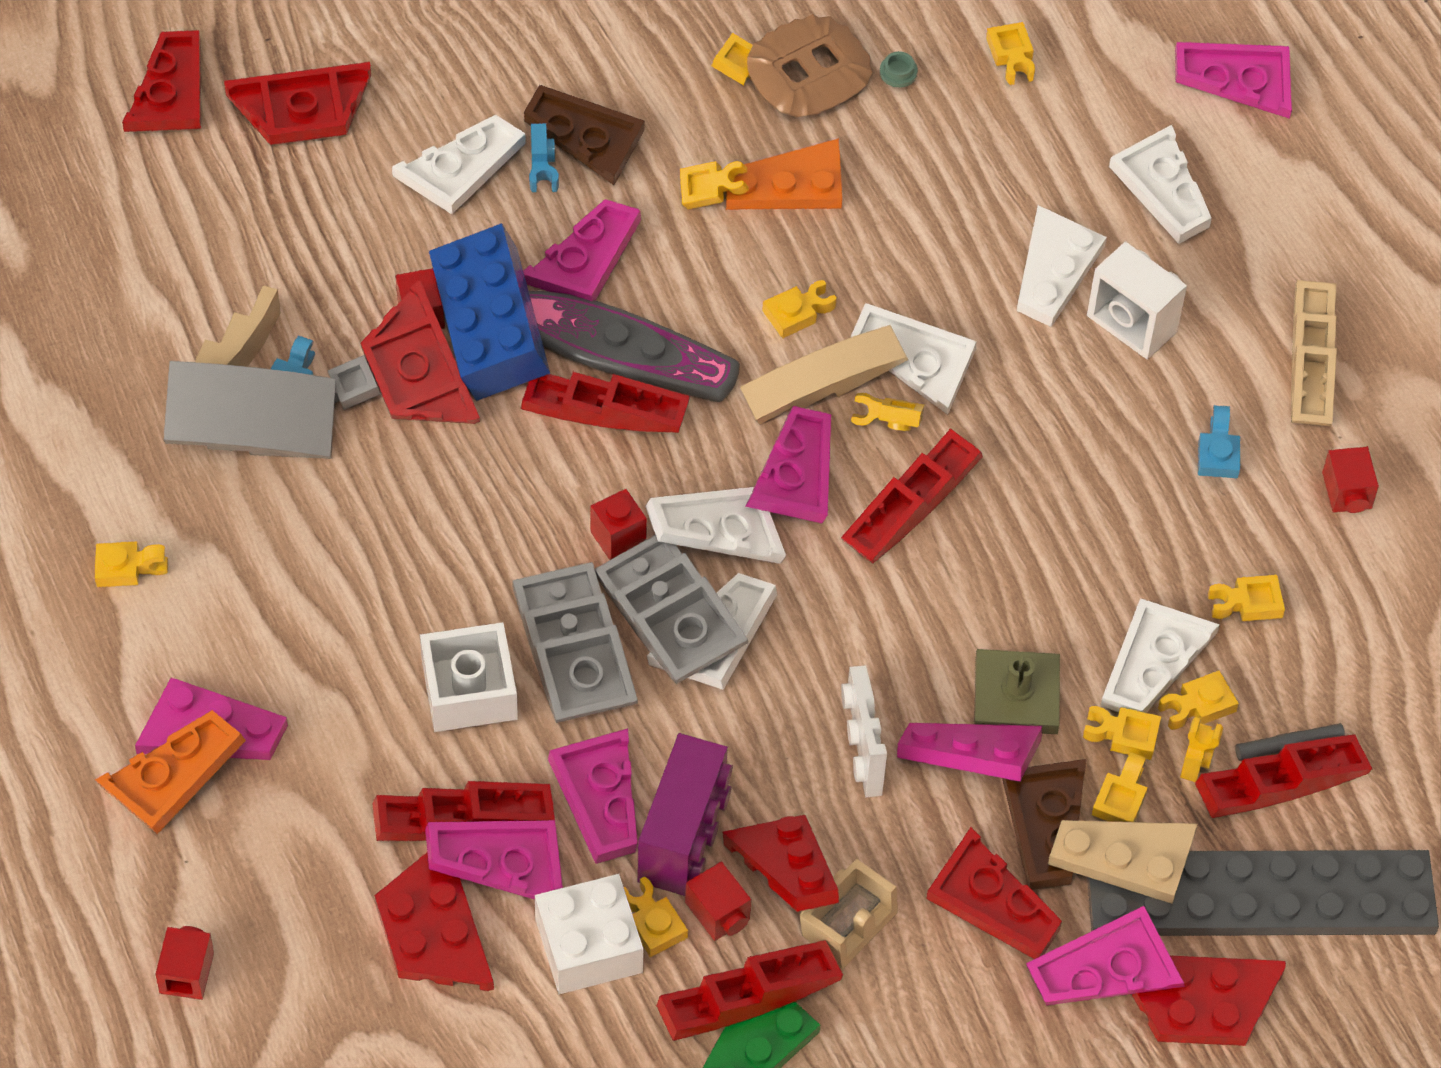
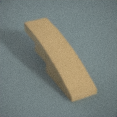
M1297 280L1295 284L1291 423L1332 426L1337 348H1335L1337 316H1335L1336 283Z
M262 286L250 315L247 316L234 312L221 342L217 343L205 339L195 362L248 367L264 345L280 315L278 289Z
M887 325L814 351L778 367L740 388L756 421L761 425L791 409L793 406L806 408L832 393L840 397L902 364L908 358L891 325Z

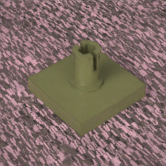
M977 649L975 657L974 724L1042 726V734H1058L1060 654Z

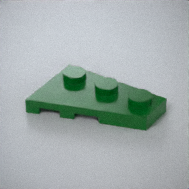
M792 1002L757 1017L726 1026L702 1068H781L820 1033L821 1025L800 1005Z

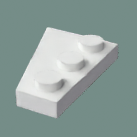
M494 115L456 134V140L438 149L432 146L422 151V157L408 164L402 161L392 166V175L450 214H453L526 143V136L521 130L499 116Z
M1172 125L1112 156L1109 167L1177 243L1180 244L1208 229L1211 223V215L1197 183L1190 176L1187 169V159L1184 152H1180L1175 141V131Z
M1038 205L1017 311L1052 327L1104 249L1107 237Z
M865 303L851 337L891 325L908 360L890 369L889 372L948 415L976 350L977 341Z
M754 487L650 498L645 506L658 542L781 564L786 556L770 512L745 507Z
M740 573L717 592V595L747 637L748 644L688 677L689 679L724 690L777 596L776 585ZM649 653L647 655L649 665L664 670L654 656Z
M1140 598L1102 697L1101 706L1119 712L1120 707L1147 713L1218 632L1220 624Z
M866 665L849 667L848 683L841 684L843 708H851L852 720H847V733L849 744L857 745L858 756L853 757L855 781L863 782L865 798L882 796L887 751L885 744H881L879 717L874 718L875 703Z

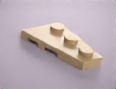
M1062 820L1049 856L1048 865L1173 904L1198 824Z

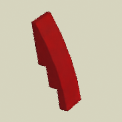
M573 371L570 380L547 374L529 381L522 399L521 409L561 420L598 427L644 432L679 433L690 396L613 374L611 381L608 382Z
M950 428L928 455L922 452L899 480L895 477L891 479L843 534L841 539L873 564L900 542L945 499L983 458L982 452Z
M1352 734L1285 744L1279 754L1243 759L1236 769L1203 773L1199 776L1195 785L1211 818H1217L1288 802L1369 774L1373 768L1356 735Z
M468 781L464 789L422 788L418 796L376 795L372 803L376 841H426L425 829L428 822L555 820L550 784Z
M826 940L747 957L743 968L704 976L700 987L660 995L656 1006L672 1040L676 1041L739 1023L800 1000L840 981L843 973Z

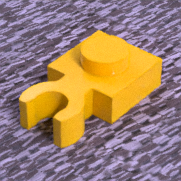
M1019 22L987 28L986 40L996 66L1007 64L1005 79L1008 84H1015V72L1019 71L1027 75L1029 82L1033 81L1035 65L1032 61L1034 49L1024 23Z
M732 33L715 56L711 66L744 86L748 78L751 79L747 69V56L753 45Z
M714 161L681 168L682 205L687 209H693L724 202L723 192L730 191L733 194L746 193L749 191L748 185L744 181L733 182L736 175L746 173L747 167L742 162L735 161L726 165L722 170L721 166Z
M820 280L811 284L808 292L804 294L795 286L763 301L762 311L783 339L815 324L817 313L825 314L833 311L836 308L837 297L835 295H831L828 298L818 297L826 292V282Z
M1277 575L1237 578L1235 588L1233 589L1225 584H1214L1209 587L1208 599H1221L1225 602L1224 604L1213 605L1212 618L1224 619L1233 612L1240 611L1242 621L1283 618L1285 607Z
M1219 670L1182 684L1180 692L1182 696L1178 694L1163 696L1159 701L1158 710L1162 712L1167 709H1174L1179 713L1169 717L1168 727L1171 730L1183 727L1187 719L1193 716L1200 718L1201 724H1206L1235 713L1239 703Z
M1089 707L1087 719L1096 721L1101 726L1085 725L1084 739L1090 742H1100L1104 739L1112 740L1110 751L1127 755L1132 752L1152 760L1161 716L1120 707L1118 717L1111 716L1102 707Z
M643 877L640 879V888L644 893L642 896H631L626 887H624V891L631 912H635L632 915L642 946L649 957H652L688 939V929L667 897L657 902L654 901L653 885L649 879Z

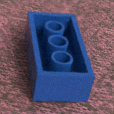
M501 223L430 250L429 254L460 377L475 400L478 401L550 374L518 249L503 224Z

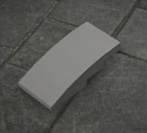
M170 361L164 442L165 444L207 446L209 450L249 451L250 455L331 459L336 379L256 367Z
M656 535L595 568L597 579L616 607L676 684L748 644L747 637L705 576L701 577L686 553L682 554L675 544L658 542Z
M593 562L513 580L512 588L523 626L556 723L638 703L616 625H613L605 594L601 593Z

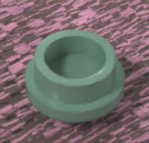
M905 52L890 53L880 65L882 80L892 87L909 86L917 78V65L912 56Z

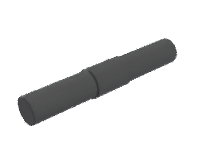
M1339 723L1235 745L1236 756L1241 761L1247 758L1280 753L1285 744L1345 736L1343 725Z

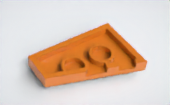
M839 138L744 164L747 167V172L736 175L733 182L744 181L748 185L749 191L743 194H733L730 191H725L726 210L842 209Z
M211 710L169 735L167 742L146 755L142 751L129 759L131 764L112 775L107 772L95 780L106 792L158 834L246 740L240 732Z

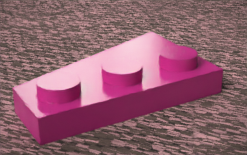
M1176 43L1175 82L1290 119L1292 102L1289 46Z
M604 199L573 227V233L559 245L554 243L545 251L544 259L534 267L529 265L523 271L527 285L549 292L565 293L596 301L641 221L640 210Z
M797 406L792 407L745 507L818 523L824 522L828 516L831 414Z
M171 677L135 744L136 754L142 751L144 754H148L166 743L169 735L213 710L240 732L246 740L230 758L271 760L288 727L287 717Z
M909 723L898 742L897 758L1021 781L1041 742L1042 726Z
M628 728L550 750L548 761L595 864L635 853L638 844L634 799L632 798L631 789L632 771L628 753Z
M555 820L428 822L425 833L430 870L531 899H535L537 894L563 888Z
M1144 906L1026 963L1046 1006L1184 987V982Z

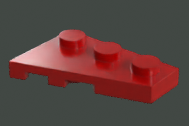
M199 30L166 31L160 33L147 64V73L141 86L138 85L135 91L134 103L130 112H126L123 119L124 132L201 129V39Z
M806 815L787 816L776 821L722 832L724 846L730 852L737 851L744 857V864L752 872L756 870L761 872L768 879V886L796 912L839 903L838 887Z
M970 827L928 889L926 899L1033 959L1044 955L1060 931L1062 920L1028 885H1022L1007 869L1008 864L998 854L993 855L981 842V836Z

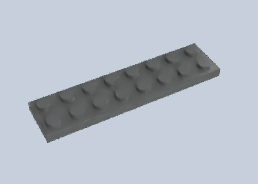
M1429 850L1189 851L1173 904L1087 877L1091 931L1142 906L1145 907L1159 936L1436 935L1439 928Z

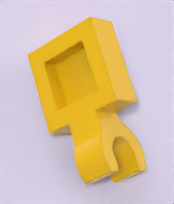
M858 393L854 401L866 404L869 408V413L866 415L853 414L851 422L856 425H867L875 418H879L880 421L888 422L887 426L889 428L910 431L911 426L919 427L925 404L886 397L885 399H879L868 393Z
M137 541L96 544L94 579L97 587L138 585L139 574L164 575L168 573V557H165V545H149L140 551Z
M1197 717L1192 720L1188 732L1189 746L1180 778L1193 782L1197 781L1201 767L1209 769L1214 750L1218 747L1223 733V726L1221 724H1217L1215 729L1211 730V726L1201 724V719Z
M1130 752L1120 777L1107 773L1091 815L1108 822H1135L1148 787L1138 784L1144 770L1145 757Z

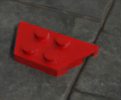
M370 62L226 80L224 81L225 93L270 145L341 136L347 134L371 78Z
M419 280L410 287V291L396 307L393 306L383 317L381 324L377 328L372 329L360 343L362 351L392 419L476 424L480 422V417L469 391L460 377L456 361L421 280Z
M426 852L374 895L376 908L398 978L415 981L429 979L436 984L453 986L454 982L479 985L480 990L483 991L494 990V981L461 880L458 877L430 870L428 853Z
M1170 955L1184 982V987L1132 994L1139 1009L1147 1015L1148 1025L1158 1042L1246 1046L1256 1023L1269 1003L1276 985L1284 974L1286 961Z

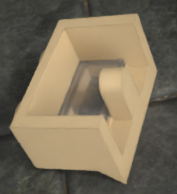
M858 859L846 870L841 869L833 876L838 887L839 903L803 910L800 914L802 936L811 943L826 940L841 970L898 913L897 887Z

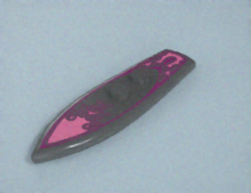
M529 291L543 347L565 358L610 374H616L714 402L723 401L736 384L740 370L739 361L676 331L623 309L595 300L590 301L565 293Z

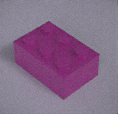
M678 733L638 840V883H640L641 878L646 877L655 888L685 896L686 882L703 873L706 858H703L706 845L712 847L719 826V822L715 820L719 810L725 811L732 789L728 784L733 765L727 764V746Z

